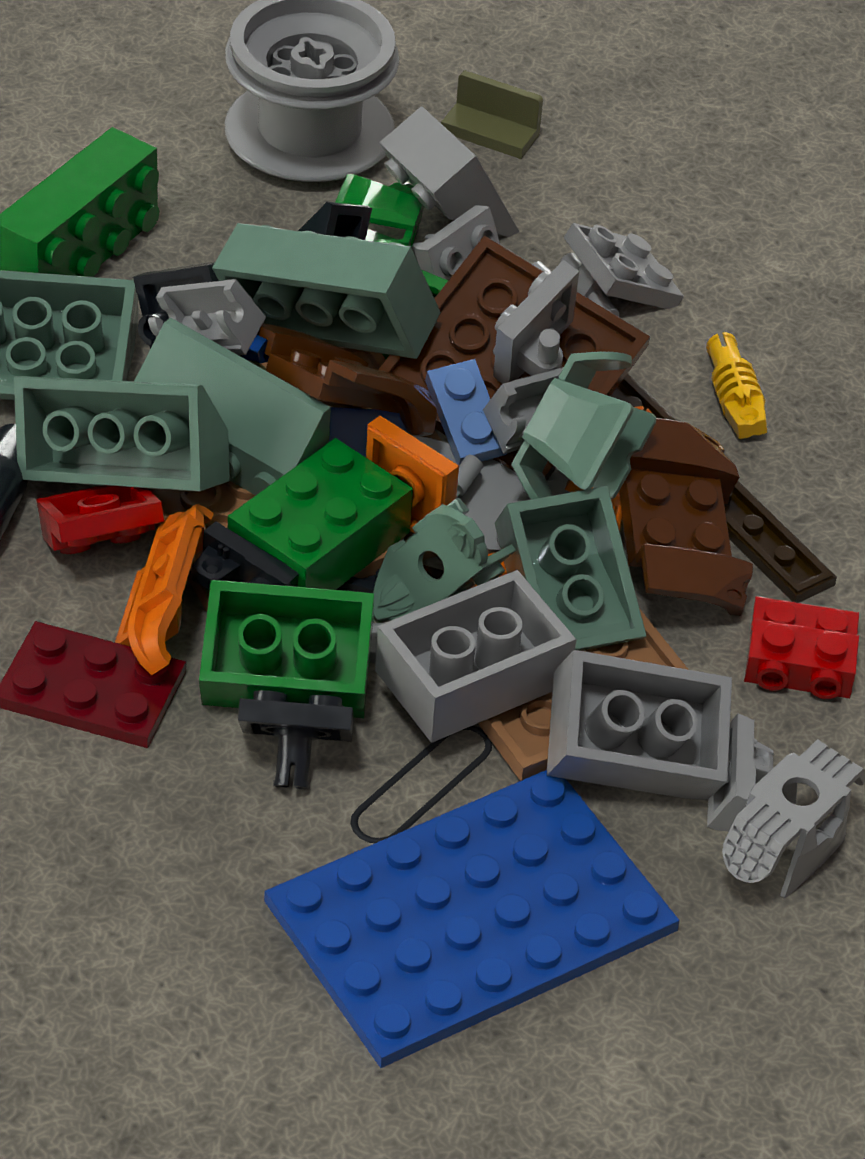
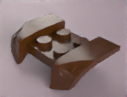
M265 323L260 327L257 335L268 340L265 354L269 356L266 367L267 372L318 400L352 405L360 409L364 407L400 413L407 432L412 436L434 434L437 407L429 397V391L397 375L369 368V363L360 357L303 332Z
M656 418V424L642 451L636 452L630 457L631 471L619 490L629 566L643 568L646 593L707 602L724 608L728 611L729 615L742 616L747 599L746 589L752 578L753 563L732 557L724 504L729 503V496L740 478L736 465L724 454L725 450L717 440L691 424Z

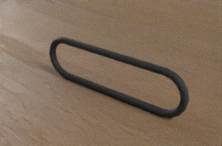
M474 725L463 729L476 732L483 738L485 749L481 755L394 833L382 838L370 837L364 834L358 825V819L362 812L448 736L430 743L354 811L350 822L353 832L360 839L368 843H377L407 830L489 756L492 751L491 740L481 728Z

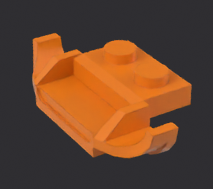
M200 504L194 505L185 512L179 511L169 515L164 519L165 522H161L157 528L146 566L136 573L115 640L116 643L131 646L139 663L151 675L170 663L171 655L166 650L165 641L179 633L182 594L193 557L203 550L204 525L212 520L214 514Z

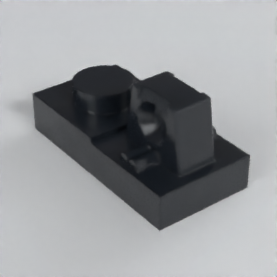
M215 521L204 531L203 553L192 565L191 579L210 590L211 580L298 587L299 573Z

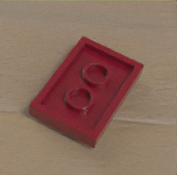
M35 621L0 683V708L148 748L186 673V661L171 657L169 665L151 675L139 663L131 646Z

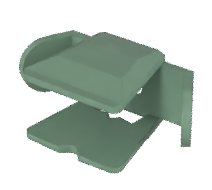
M618 352L572 353L558 379L554 378L523 433L522 438L524 442L511 464L530 499L553 496L542 473L548 461L580 489L590 490L592 487L608 486L610 498L616 497L631 471L630 457L634 453L642 451L656 424V416L650 412L635 408L628 402L587 388L597 371L620 370L631 367L632 357L630 355Z

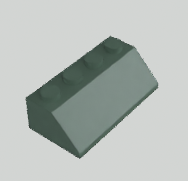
M169 318L164 322L134 382L203 385L228 428L230 481L255 496L329 443L330 406L173 318Z
M28 376L14 377L17 463L22 472L23 480L203 491L230 481L228 428L203 385Z

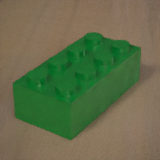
M111 127L0 214V270L94 277L102 263L113 254L116 256L121 255L135 236L142 231L149 232L158 221L159 172L157 170V148L114 127Z

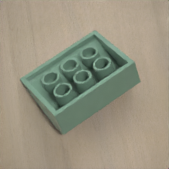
M0 270V399L15 400L14 377L17 376L127 381L134 353L139 317L138 297L134 280Z

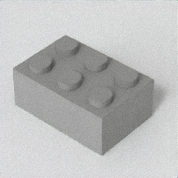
M515 570L379 625L377 629L375 671L432 743L552 692L554 671L575 650L576 638L522 574Z
M573 650L554 671L547 776L679 798L707 800L726 784L728 779L732 677Z

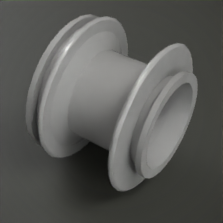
M258 0L240 12L233 22L230 37L225 48L226 64L231 75L247 90L234 101L228 109L225 118V136L234 152L246 163L264 173L286 180L301 182H327L344 179L347 174L357 175L373 167L384 158L386 153L379 142L390 134L395 127L388 108L375 95L387 87L396 75L399 65V53L394 30L382 13L361 0Z

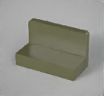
M464 70L458 77L456 104L441 121V124L456 138L522 159L540 135L543 97L539 94Z

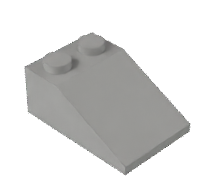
M422 106L379 142L389 158L384 163L387 170L401 185L409 181L414 186L411 188V191L426 209L431 210L435 206L448 219L454 221L475 205L488 206L492 212L497 234L509 237L520 232L477 156Z

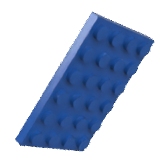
M547 770L265 890L264 902L380 1068L678 931L680 922L570 783L564 778L547 776Z

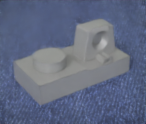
M739 713L730 722L727 783L708 798L707 827L718 831L729 832L737 814L744 809L752 787L773 769V750L759 743L754 738V720Z

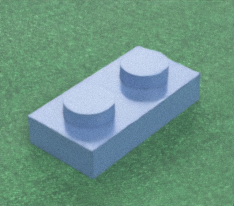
M472 359L427 371L425 382L437 407L438 416L457 465L461 464L466 455H473L481 462L506 455L503 454L483 411L490 401V396L476 360Z

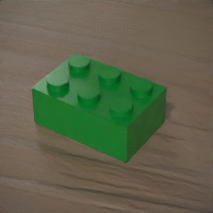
M334 438L229 514L228 529L299 573L298 587L336 590L386 552L391 545L399 542L410 533L413 488L337 438Z
M211 580L199 675L202 705L239 708L240 698L253 699V692L259 690L282 692L287 694V701L309 704L310 695H327L342 698V705L344 707H353L354 718L364 719L374 622V593Z

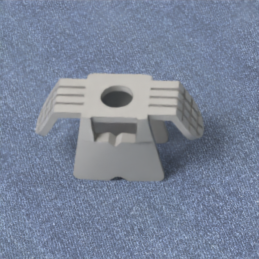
M818 739L800 756L791 753L784 757L752 787L744 809L737 814L725 838L723 859L730 873L737 879L748 883L758 882L769 877L775 870L785 848L799 836L780 896L784 899L812 876L844 842L851 798V789L848 787L852 783L864 785V769L854 762L851 763L845 756H840L834 749H829L826 744ZM797 783H803L813 788L818 795L817 801L807 806L796 805ZM834 809L833 814L822 823L819 829H816V826Z

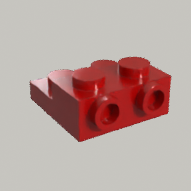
M102 485L36 499L43 539L53 551L60 550L62 554L81 553L89 550L91 544L108 539L112 543L132 542L138 540L141 534L155 530L154 524L165 522L162 502L148 488Z
M756 596L744 682L756 683L762 688L771 691L787 688L811 692L821 699H832L835 697L850 699L857 665L859 612Z

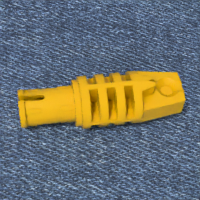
M722 332L726 344L724 347L720 342L718 334L713 335L708 340L706 349L715 367L711 380L724 416L739 439L767 433L765 399L752 364L741 358L737 341L732 334Z

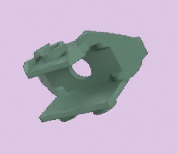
M455 499L447 506L442 504L412 527L416 534L411 535L407 542L403 539L388 548L373 591L374 616L378 621L394 620L466 591L475 584L478 586L496 579L505 572L500 563L513 554L516 549L511 544L488 556L484 534L473 518L465 515L469 512V509L461 499ZM426 551H432L441 558L444 565V574L441 579L432 578L425 571L422 559Z

